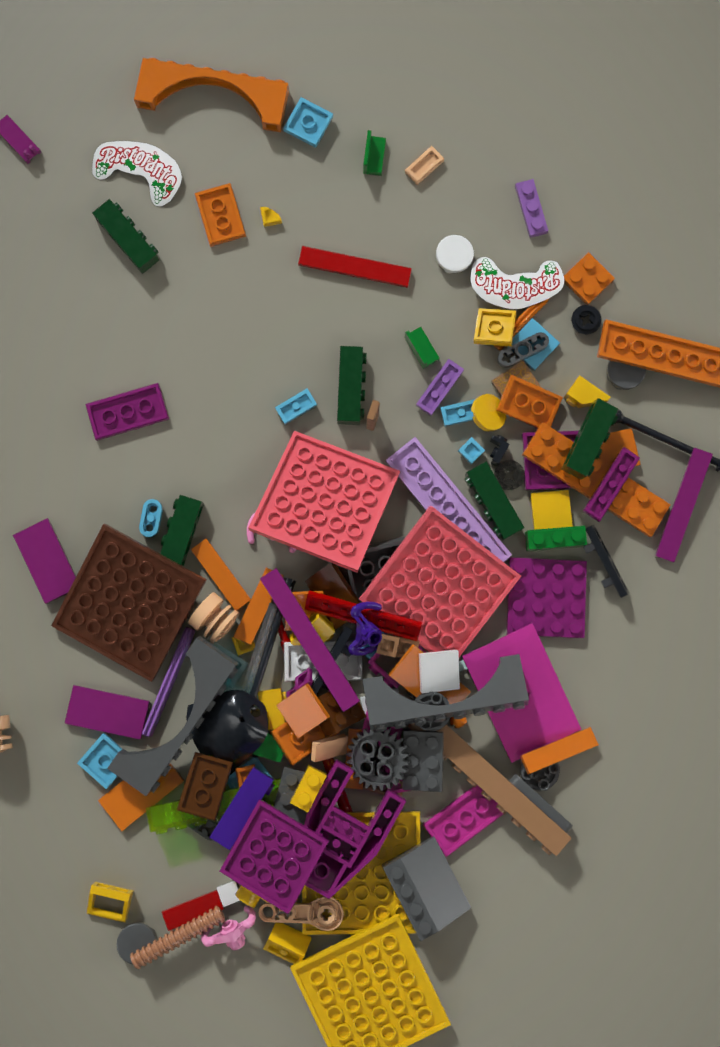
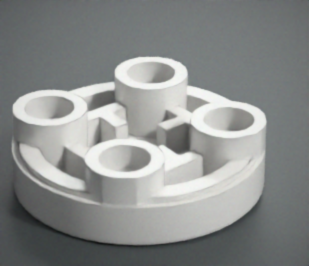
M460 235L445 237L438 244L436 250V259L439 266L449 274L460 273L466 270L471 265L474 256L471 243Z

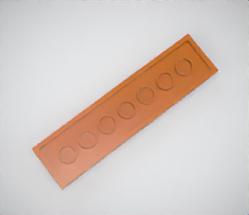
M607 319L604 321L597 354L598 358L720 388L719 347Z
M542 422L522 453V456L590 499L611 466L599 458L595 459L592 474L582 480L561 470L573 441ZM628 477L608 508V511L646 536L652 537L671 504Z

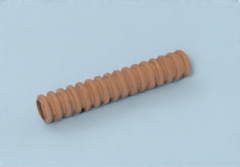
M215 906L214 910L210 909L208 913L204 912L203 916L199 915L197 919L193 918L192 922H187V925L182 924L181 928L177 927L176 931H170L169 935L166 933L164 937H159L158 941L153 940V943H148L147 947L143 946L141 950L137 949L136 953L132 952L130 958L134 967L139 970L141 966L145 967L147 963H152L153 959L157 960L158 956L163 957V954H168L169 950L174 951L175 947H180V944H186L187 940L190 942L191 938H197L198 934L202 935L204 931L208 932V929H213L214 925L219 926L220 922L224 923L225 917L220 907Z

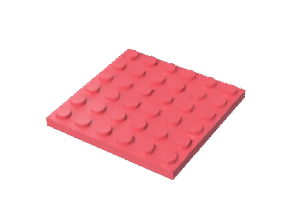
M294 431L248 529L251 532L358 573L398 480L400 471Z
M429 506L360 596L359 600L362 602L379 603L382 606L381 611L423 622L418 638L420 646L428 652L458 650L460 657L520 579L521 575L434 507Z

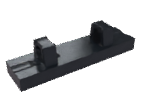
M595 525L587 527L586 532L592 543L583 548L586 554L594 550L597 551L610 576L601 581L602 585L606 588L614 584L621 598L628 595L630 592Z
M348 627L343 628L330 651L335 661L340 653L348 657L351 656L348 650L349 646L345 645L353 632ZM317 673L311 685L314 693L317 695L321 687L330 691L320 674Z

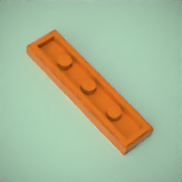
M207 538L191 549L234 610L238 611L251 601V598Z
M266 567L262 577L272 570ZM261 580L234 634L235 639L248 645H252L273 600Z
M591 727L523 754L520 758L527 774H531L596 747L599 744Z

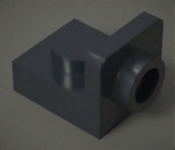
M493 435L490 440L491 443L499 446V448L495 447L490 455L493 458L491 464L496 467L510 445L507 443L508 440L500 435H497V437Z

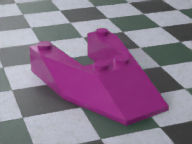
M337 759L323 782L309 812H307L304 826L329 840L327 847L306 883L307 887L328 899L378 854L406 803L405 798L387 789L368 825L335 807V804L354 769Z

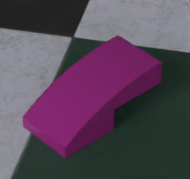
M310 667L295 677V686L286 692V698L306 684H309L311 687L312 669Z

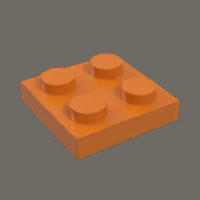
M589 252L564 275V283L586 305H589L615 279Z

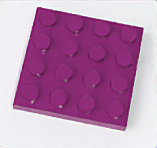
M510 557L509 567L520 574L521 577L508 593L506 635L532 623L538 636L585 638L587 561Z
M260 799L219 872L289 914L327 847L329 840Z

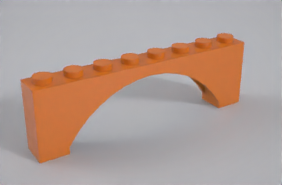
M152 57L142 59L134 97L137 108L155 111L159 103L179 90L197 85H214L229 89L243 97L260 116L263 130L281 133L289 95V85L285 81L280 79L269 80L262 76L251 77L245 73L234 74L227 70L216 71L209 67L199 68L192 64L182 65L174 61L164 62Z

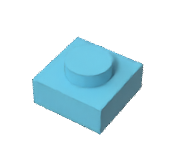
M471 437L458 452L472 464L485 450Z

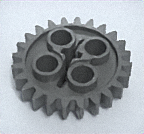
M365 728L363 732L357 733V737L351 739L354 744L348 745V748L352 751L346 753L347 756L351 757L347 763L352 764L351 768L356 772L353 778L359 776V784L364 781L366 782L365 788L372 785L374 791L378 786L381 791L386 786L388 789H391L393 784L397 785L399 779L402 780L405 777L403 773L409 770L405 765H408L410 761L405 758L410 753L404 752V749L408 746L400 744L403 738L396 739L397 732L393 735L390 734L391 728H388L385 732H375V730ZM366 743L372 745L373 751L367 749ZM385 746L391 748L392 754L386 752ZM365 762L370 764L371 770L366 769ZM383 765L389 767L390 773L384 771Z

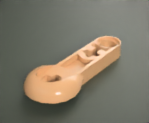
M321 897L310 903H295L291 910L292 914L289 917L285 913H280L277 917L278 911L282 910H278L276 906L267 902L260 907L258 912L260 919L264 922L308 923L324 931L334 930L339 927L344 915L341 904L333 897L330 899ZM268 906L272 908V917H266L264 915V907ZM325 909H329L328 912L331 911L332 913L328 919L325 918V915H322Z

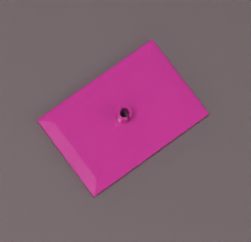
M532 623L462 656L476 689L479 691L490 681L496 672L500 657L520 655L529 697L528 705L519 710L507 708L500 713L488 711L489 717L511 763L521 759L520 756L581 730Z

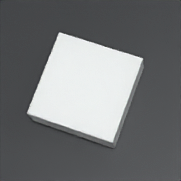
M231 881L217 887L223 907L240 901L235 896L239 889L237 882Z

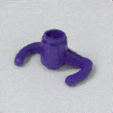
M362 602L352 607L350 614L356 620L357 628L356 638L348 647L351 655L364 656L377 650L378 644L382 640V632L371 621H368L361 611L364 609L379 611L382 609L379 603Z

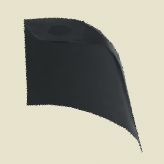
M229 690L223 692L221 696L217 695L213 700L216 704L210 712L206 711L202 716L205 720L199 728L195 727L192 731L194 735L192 737L193 742L201 754L233 762L230 775L235 771V768H238L261 746L268 733V718L265 705L243 690ZM194 704L188 705L187 707V721L190 717ZM252 705H256L260 709L258 717H254L250 713ZM239 717H244L245 722H241Z

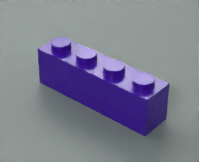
M253 766L209 838L230 850L234 846L257 802L260 799L262 800L265 794L269 795L275 785L272 784L274 779Z

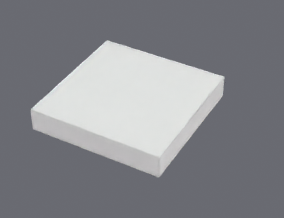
M458 650L419 653L421 693L460 689Z

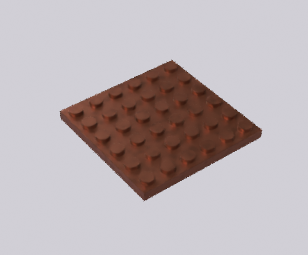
M103 524L51 626L152 682L207 579L111 526Z

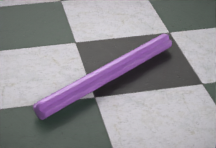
M186 627L184 629L142 731L144 736L152 737L186 656L185 654L195 634V630Z

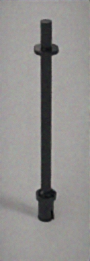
M618 409L616 413L618 418L615 425L616 423H622L691 455L694 447L623 416L622 411ZM712 456L710 464L715 465V471L719 472L720 459Z
M284 578L285 582L293 592L296 581L290 578ZM278 607L250 692L255 698L258 696L283 617ZM252 705L250 713L252 714V711L258 712V708Z

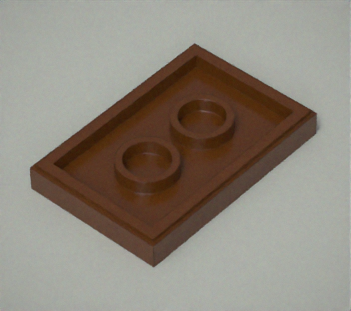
M329 563L305 580L310 591H323L324 595L356 604L360 603L336 564ZM327 616L328 620L334 625L335 630L347 623V621Z
M195 752L177 811L216 822L233 762Z

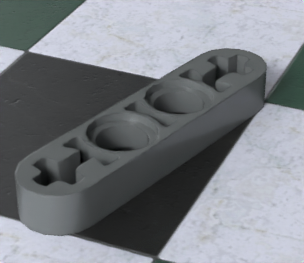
M517 774L509 780L562 830L567 833L573 825Z

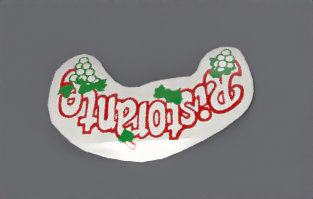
M131 141L106 142L101 144L94 154L92 166L94 177L100 180L106 179L117 169L130 174L142 175L149 183L151 200L155 206L160 207L170 202L181 184L182 175L178 164L167 153L156 146Z
M481 257L473 263L470 278L472 288L482 299L496 306L508 309H522L540 303L557 294L564 285L562 270L555 261L542 263L539 271L536 273L507 275L501 272L491 259Z

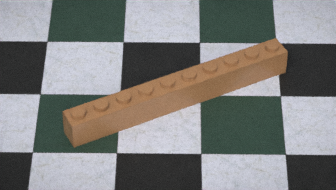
M414 723L408 725L411 730H423L414 725ZM445 725L442 729L437 730L444 731L443 759L449 758L453 762L452 767L459 774L463 771L468 776L466 780L472 786L476 787L478 785L482 788L481 794L489 801L493 798L498 803L496 807L504 815L508 812L513 817L511 821L517 827L523 826L528 830L526 835L534 842L538 839L543 844L541 848L549 856L551 853L557 856L572 838L449 726Z

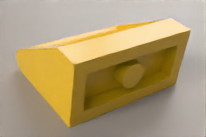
M99 882L93 883L89 893L87 914L126 923L133 890ZM96 895L124 901L123 913L94 907Z

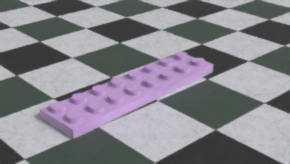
M416 437L385 460L389 467L400 471L398 478L425 511L429 506L434 507L503 562L512 556Z

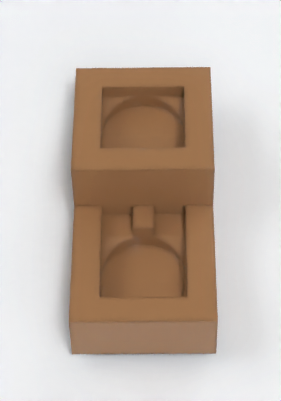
M382 634V640L378 644L376 653L402 658L412 644L419 648L420 641Z

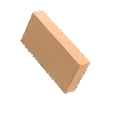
M431 146L405 169V173L418 185L444 162V158Z
M340 734L312 742L311 760L319 762L346 754L348 736Z

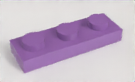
M534 179L515 183L529 238L547 234L548 228Z
M448 359L416 403V406L432 416L464 369Z

